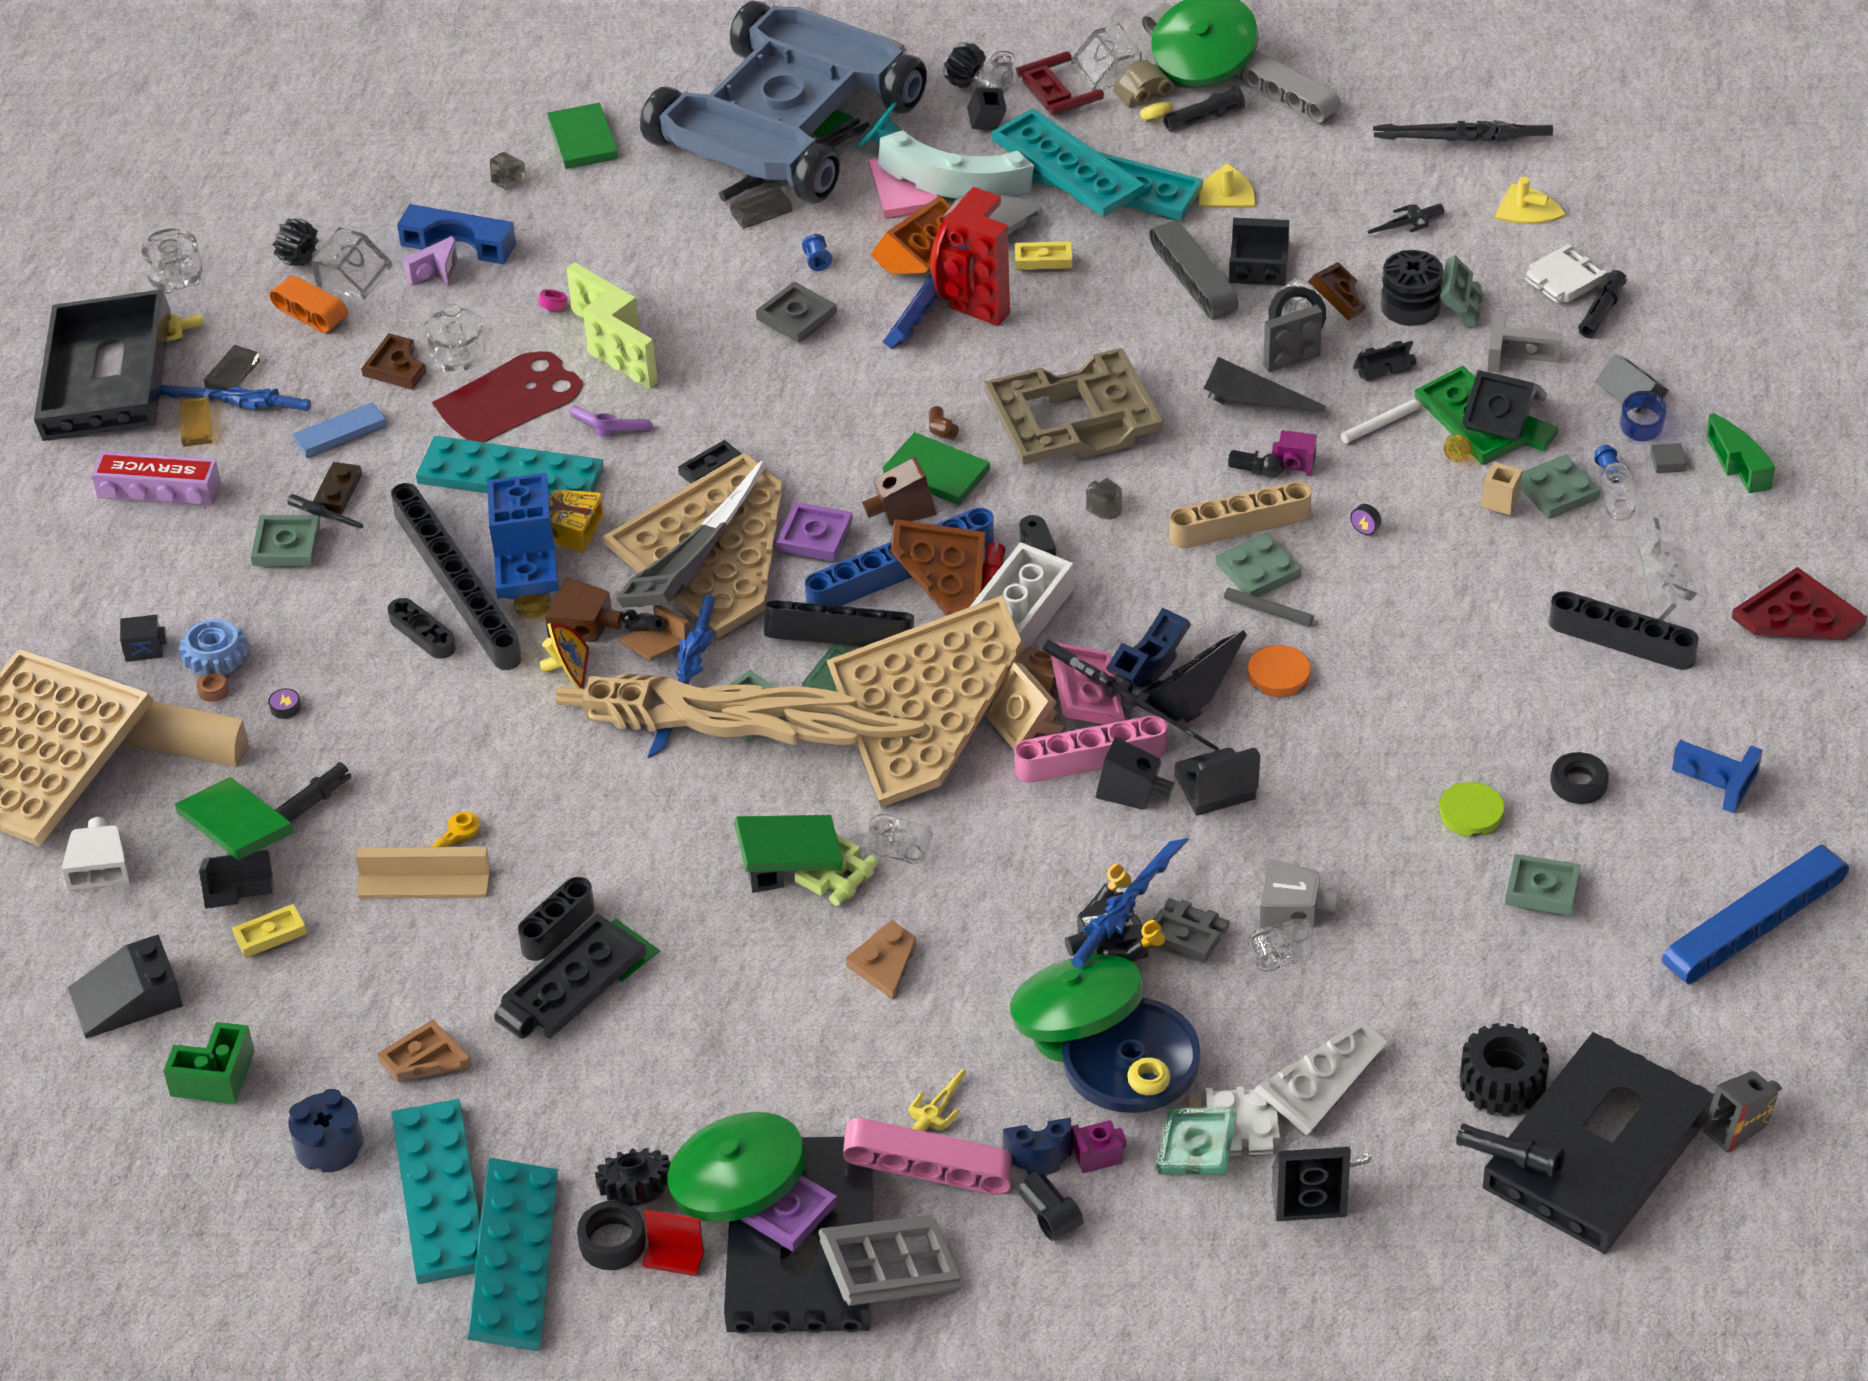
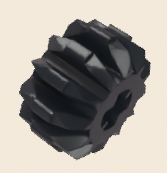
M969 41L959 43L957 47L953 48V52L948 55V59L944 63V78L949 80V83L958 86L961 89L969 87L984 67L986 60L984 51Z
M288 218L285 224H280V231L275 234L277 237L272 244L275 247L274 255L287 265L304 266L307 260H312V253L317 251L315 245L319 242V239L316 237L318 230L313 228L312 224H309L308 221Z

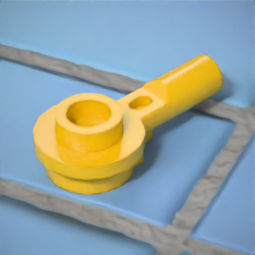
M462 811L452 815L448 820V831L430 847H450L456 843H464L473 839L480 828L478 816L469 811Z

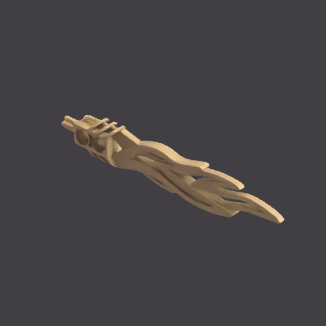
M626 673L614 678L589 676L585 689L560 687L556 690V704L583 706L587 720L612 722L618 729H626L625 723L633 730L640 731V725H642L651 732H656V729L687 726L698 732L717 737L733 738L761 735L791 745H797V739L823 744L847 745L858 742L856 734L866 737L888 738L915 735L926 730L924 722L872 714L858 709L856 698L811 687L785 686L763 689L759 685H722L699 688L665 676ZM657 700L660 705L653 708L654 702ZM825 713H835V714L843 715V716H845V717L851 718V719H853V720H856V721H859V722H862V723H865V724H868V725L859 724V723H857V722H855V721H852V720H849V719H846V718H843V717H839V716H835V715H830V714H825ZM784 716H786V718L788 719L789 722H786V721H784V720H782V719H779V718H777V717H784Z

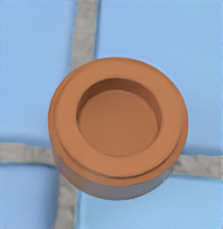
M210 672L208 676L202 675L196 684L199 697L207 702L219 701L229 693L228 680L222 673L217 675L216 672Z

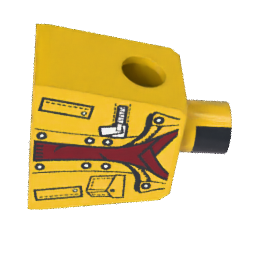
M555 490L549 498L555 544L585 553L604 516L602 494L598 492Z

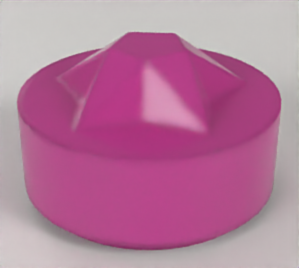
M545 289L539 294L538 304L550 312L562 311L566 309L568 297L558 290Z

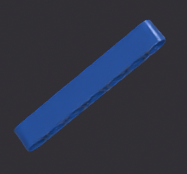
M975 508L934 524L986 532L984 548L994 542V516L986 508ZM889 542L807 576L805 579L806 603L843 606L912 578V576L891 553L892 542Z
M1825 845L1815 847L1671 944L1662 956V964L1687 985L1696 982L1840 884L1848 874L1849 865Z

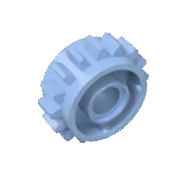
M210 619L199 622L185 633V639L179 641V652L181 661L184 662V667L186 669L191 668L194 674L200 676H208L210 672H216L217 675H221V673L224 675L229 674L242 664V657H247L248 655L246 635H243L242 628L237 629L234 623L226 620Z

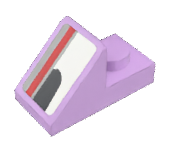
M451 236L403 258L407 281L413 286L437 275L446 285H449L458 262L455 239Z

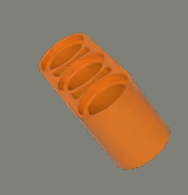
M294 275L286 278L269 292L270 300L277 309L322 333H328L348 317L347 307L339 298Z

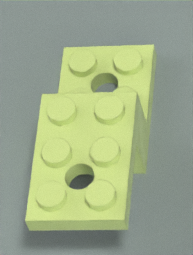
M575 262L566 268L571 309L577 316L584 318L588 353L594 358L607 363L613 369L629 376L633 381L639 382L649 389L658 383L654 344L652 338L641 333L639 330L636 297Z

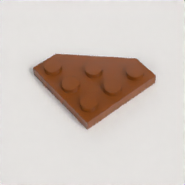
M895 519L891 553L946 616L969 608L981 592L986 532Z

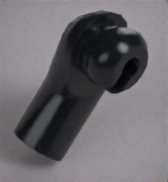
M633 609L627 610L622 615V622L626 624L625 628L630 631L650 629L661 631L666 624L662 616L650 613L637 614Z

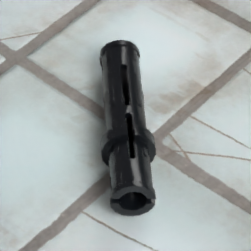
M1613 270L1606 283L1597 290V298L1578 326L1579 333L1583 337H1594L1610 307L1617 303L1620 298L1619 292L1627 282L1626 275L1623 272Z
M338 762L322 776L312 778L307 787L287 800L275 811L292 822L320 800H327L331 797L332 791L352 778L351 773L345 774L349 771L343 763Z

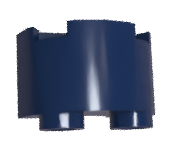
M1071 1117L1047 1121L1046 1128L1041 1131H1033L1027 1125L1004 1128L1003 1149L1011 1153L1012 1165L1014 1164L1018 1168L1027 1170V1175L1034 1172L1049 1175L1059 1171L1060 1165L1067 1160L1068 1156L1072 1155Z

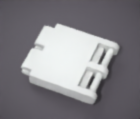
M1567 244L1530 264L1529 271L1525 274L1528 277L1525 280L1539 290L1544 288L1543 293L1556 303H1568L1606 282L1610 273L1605 269L1600 270L1592 264V260L1589 257H1582L1574 251V246Z
M1238 1086L1236 1090L1213 1091L1212 1087L1205 1088L1207 1116H1235L1228 1156H1241L1242 1147H1248L1249 1155L1273 1154V1146H1279L1280 1136L1277 1110L1255 1092L1254 1089L1244 1090V1086ZM1209 1135L1210 1148H1217V1151H1226L1229 1135Z

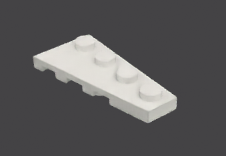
M1360 1020L1331 1038L1326 1044L1306 1054L1299 1061L1285 1067L1269 1080L1266 1079L1258 1084L1254 1091L1307 1136L1386 1045L1387 1041L1363 1020Z

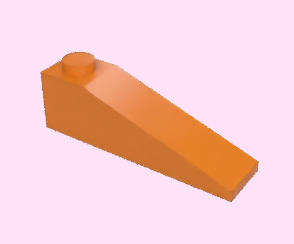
M939 195L888 230L870 256L891 274L928 272L930 270V256L935 236L944 220V214L951 205Z

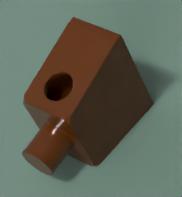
M916 457L876 477L873 482L877 496L862 501L868 518L884 512L891 526H893L895 519L912 522L937 515L926 475Z
M566 577L545 616L548 638H551L547 624L561 622L573 628L585 642H596L599 640L605 627L618 630L622 627V615L624 613L612 610L608 591Z

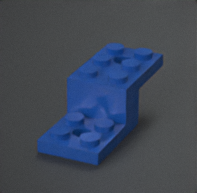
M547 473L488 480L489 529L495 560L497 599H516L523 595H546L553 591H559L556 544L550 514Z

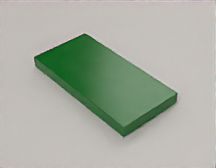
M1463 365L1416 389L1415 398L1481 465H1484L1527 443L1529 438L1532 437V433L1524 426L1521 438L1518 441H1512L1467 430L1462 420L1475 376Z
M231 777L175 803L177 813L237 860H241L294 833L290 821Z

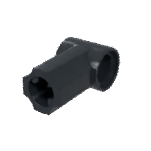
M1034 1172L1026 1176L1023 1183L1019 1185V1195L1037 1215L1039 1226L1049 1240L1053 1241L1083 1225V1216L1076 1202L1069 1196L1064 1198L1044 1173Z

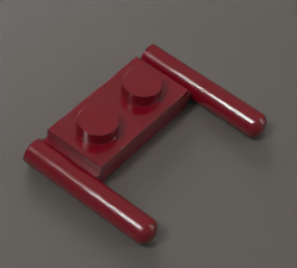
M1068 51L1016 68L1018 77H1022L1023 83L1045 109L1049 110L1051 116L1104 98V92L1101 89L1071 98V93L1049 69L1070 62L1072 56Z

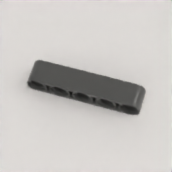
M1178 220L1149 230L1152 247L1207 317L1212 319L1238 309V298L1233 287Z

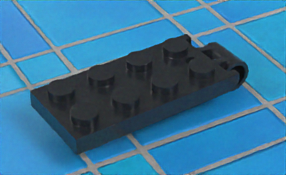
M597 913L502 996L501 1004L495 1012L494 1019L521 1039L530 1036L538 1025L544 1029L545 1037L551 1039L646 954V947L643 943Z

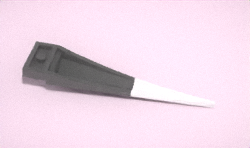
M760 461L734 492L699 527L668 553L628 581L616 598L622 608L656 604L665 605L687 587L766 468L763 461Z

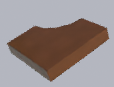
M1337 262L1313 274L1308 282L1348 321L1361 315L1366 309L1355 291L1357 279L1340 263Z
M390 333L387 334L361 368L362 376L412 390L426 374L427 370L426 364L417 361L412 355L415 348L414 340Z

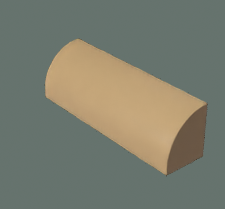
M153 701L144 715L121 742V744L232 767H237L249 746L243 719Z

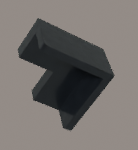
M259 850L241 860L235 859L232 855L203 858L199 869L205 909L235 905L239 903L240 898L271 894L275 888L268 850Z

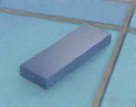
M372 402L295 432L293 436L298 447L305 457L308 458L386 427V421Z

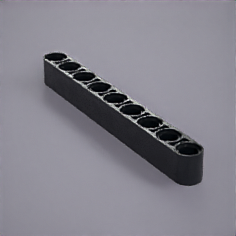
M411 483L396 485L391 491L396 520L494 665L501 670L516 668L521 663L517 633L417 487Z

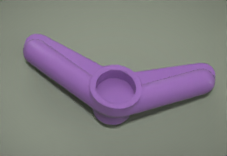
M572 406L569 410L571 416L595 427V434L598 436H612L613 431H648L653 427V423L647 419H617L613 414H593L578 406Z

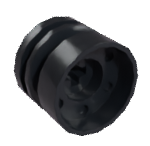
M1414 249L1402 250L1386 259L1383 266L1381 309L1389 320L1401 325L1417 326L1429 323L1439 315L1444 270L1442 263L1436 256L1426 251Z

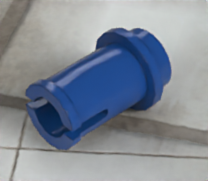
M1602 445L1595 450L1594 461L1597 465L1601 466L1609 483H1617L1622 480L1621 477L1625 476V472L1616 458L1618 453L1610 445Z

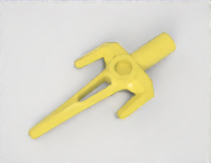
M170 314L168 334L171 336L167 337V342L184 337L183 330L204 325L202 315L198 314L179 320L177 314Z
M961 1069L939 1095L923 1108H920L919 1105L925 1095L923 1093L918 1094L907 1109L911 1118L917 1121L911 1129L926 1132L929 1127L938 1131L949 1127L960 1111L954 1110L946 1119L941 1116V1113L967 1073L965 1069ZM945 1096L939 1107H937L936 1105Z

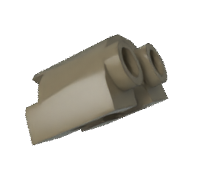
M1148 60L1136 61L1126 67L1127 72L1120 81L1116 79L1113 89L1115 94L1128 108L1145 103L1151 94L1155 93L1160 98L1176 92L1171 80L1157 65L1150 63Z

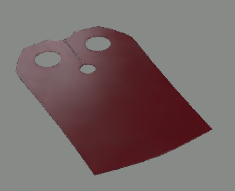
M529 352L513 358L476 380L433 401L432 404L446 423L463 438L470 441L484 442L526 421L571 402L581 390L583 382L574 371L565 370L562 367L563 361L552 352ZM543 359L548 361L549 366L543 371H534L531 368V363L535 360ZM558 380H567L570 383V388L563 392H557L553 390L552 384ZM528 382L536 383V387L532 389L526 388L525 385Z

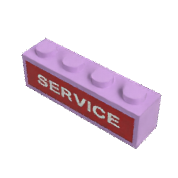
M101 452L92 474L97 497L212 505L221 482L216 459Z

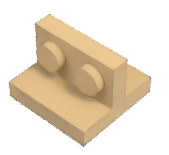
M1014 662L984 713L986 718L1014 750L1019 742L1033 739L1037 732L1053 735L1061 733L1064 725L1056 717L1057 712L1053 709L1057 702L1023 664Z

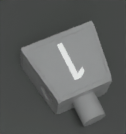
M1269 859L1260 905V928H1311L1314 926L1317 910L1336 912L1338 892L1320 890V873L1316 870Z

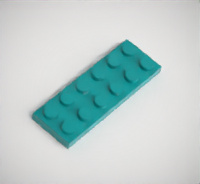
M1033 108L992 131V141L1010 153L1019 151L1034 165V170L1102 217L1107 216L1145 193L1144 183Z
M1098 152L1145 184V193L1124 206L1182 221L1203 188V179ZM1033 169L1032 181L1060 188Z
M434 436L416 473L417 484L488 494V480L547 473L550 498L555 490L594 492L604 469L603 459Z
M460 1099L391 1111L417 1284L474 1274L480 1220Z
M489 1157L486 1169L467 1340L534 1351L539 1350L558 1169Z

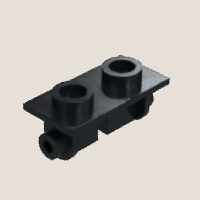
M1395 341L1384 348L1376 350L1375 348H1367L1358 354L1353 369L1358 368L1359 377L1366 380L1386 376L1388 372L1385 365L1388 364L1392 374L1411 370L1412 366L1417 364L1415 355L1409 354L1413 341L1404 343L1402 341Z

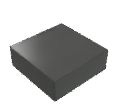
M1681 443L1651 445L1650 453L1656 473L1686 471L1687 462Z

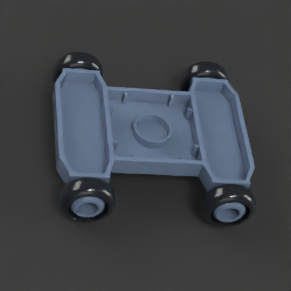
M749 1L738 10L730 28L731 48L735 54L745 60L709 95L686 91L682 94L679 90L669 86L659 87L653 91L642 108L640 131L645 140L656 146H666L670 143H675L676 146L697 153L707 160L718 161L745 171L752 177L766 180H788L789 185L794 188L796 195L801 200L810 204L821 203L828 198L838 181L840 157L837 150L825 143H816L815 139L811 138L810 135L856 89L875 90L877 96L882 99L887 109L896 102L897 105L893 110L894 113H909L916 107L923 96L927 83V69L925 63L919 57L903 54V50L898 49L886 37L801 7H778L775 5L770 7L761 1Z

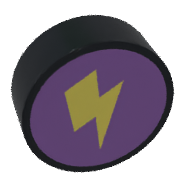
M1360 504L1350 515L1353 527L1364 535L1373 534L1382 523L1377 509L1369 504Z
M279 689L273 692L268 699L270 712L277 718H290L301 709L299 694L293 689Z

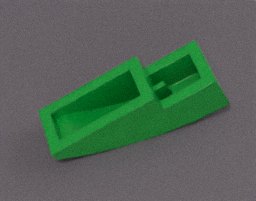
M1715 413L1709 414L1706 437L1726 475L1739 474L1748 493L1771 490L1775 466L1767 454L1750 436L1733 423Z

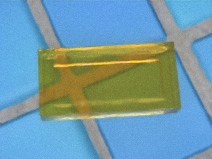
M209 397L180 401L181 441L183 447L212 443Z

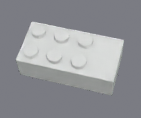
M1020 542L970 607L1003 595L1023 645L1021 652H1023L1033 644L1075 589L1074 565L1072 562Z

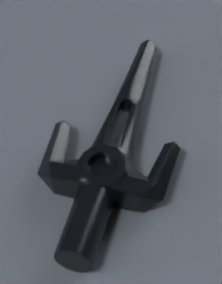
M1439 203L1420 209L1416 204L1393 210V213L1408 211V214L1372 228L1367 232L1372 234L1411 224L1416 226L1409 230L1412 233L1429 227V218L1444 214V207Z
M290 494L287 499L288 505L313 515L337 520L359 529L364 527L362 523L327 510L324 505L295 494Z

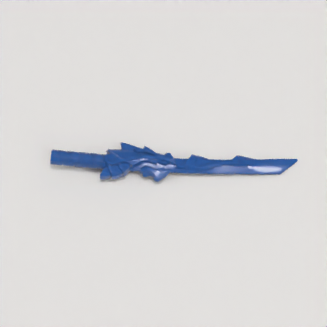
M161 385L160 395L174 398L189 396L205 400L221 399L223 403L229 402L238 408H248L256 411L257 407L267 409L273 405L309 411L311 408L310 399L279 395L278 388L271 390L270 388L248 390L242 389L240 386H234L228 390Z
M705 595L703 597L696 629L693 632H689L686 640L680 639V653L677 654L680 668L677 669L676 673L679 677L678 681L688 685L693 676L703 671V667L700 666L702 659L699 655L701 652L706 651V648L711 645L712 639L715 637L713 630L707 631L711 618L710 615H712L716 600L712 595ZM673 727L658 729L648 753V758L665 749Z
M1189 838L1169 841L1121 896L1107 899V904H1109L1105 907L1107 913L1098 915V918L1090 920L1089 924L1084 926V933L1090 935L1072 958V964L1075 967L1082 968L1104 938L1109 939L1115 932L1123 933L1125 923L1130 920V909L1136 905L1135 898L1146 892L1149 882L1156 874L1166 870L1170 859L1186 844Z

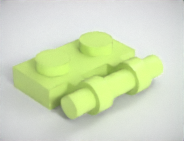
M837 835L843 858L842 870L795 872L796 883L821 896L829 888L834 890L829 896V900L835 906H839L844 900H849L856 893L855 888L861 882L868 881L874 873L873 870L879 865L877 858L869 855L864 861L859 859L861 856L860 846ZM846 870H849L853 873L847 879L841 877Z

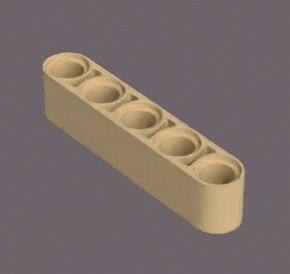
M1296 481L1177 508L1169 516L1170 543L1178 548H1188L1304 521L1311 514V487L1304 482Z

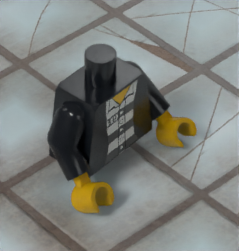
M1113 864L1108 869L1107 877L1111 882L1109 884L1105 883L1090 903L1078 914L1077 934L1065 938L1066 949L1071 957L1075 956L1090 935L1084 933V926L1089 924L1090 920L1098 918V915L1107 913L1105 907L1109 905L1107 904V899L1123 894V891L1119 893L1116 891L1118 887L1126 888L1131 884V876L1127 872H1123L1124 868L1120 864ZM1131 908L1130 920L1125 923L1123 933L1115 932L1109 939L1104 938L1092 955H1115L1135 963L1138 959L1149 957L1151 944L1154 946L1162 945L1165 941V935L1160 931L1161 926L1155 920L1147 921L1142 925L1135 911Z

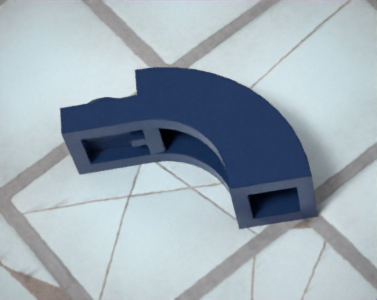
M1162 607L1147 633L1134 647L1124 643L1120 645L1106 667L1107 671L1138 687L1151 685L1168 670L1176 659L1177 654L1175 650L1191 626L1189 620Z

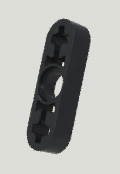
M398 598L388 605L390 623L432 657L443 659L455 652L456 644L453 632L408 598ZM419 625L429 626L425 631L414 630Z

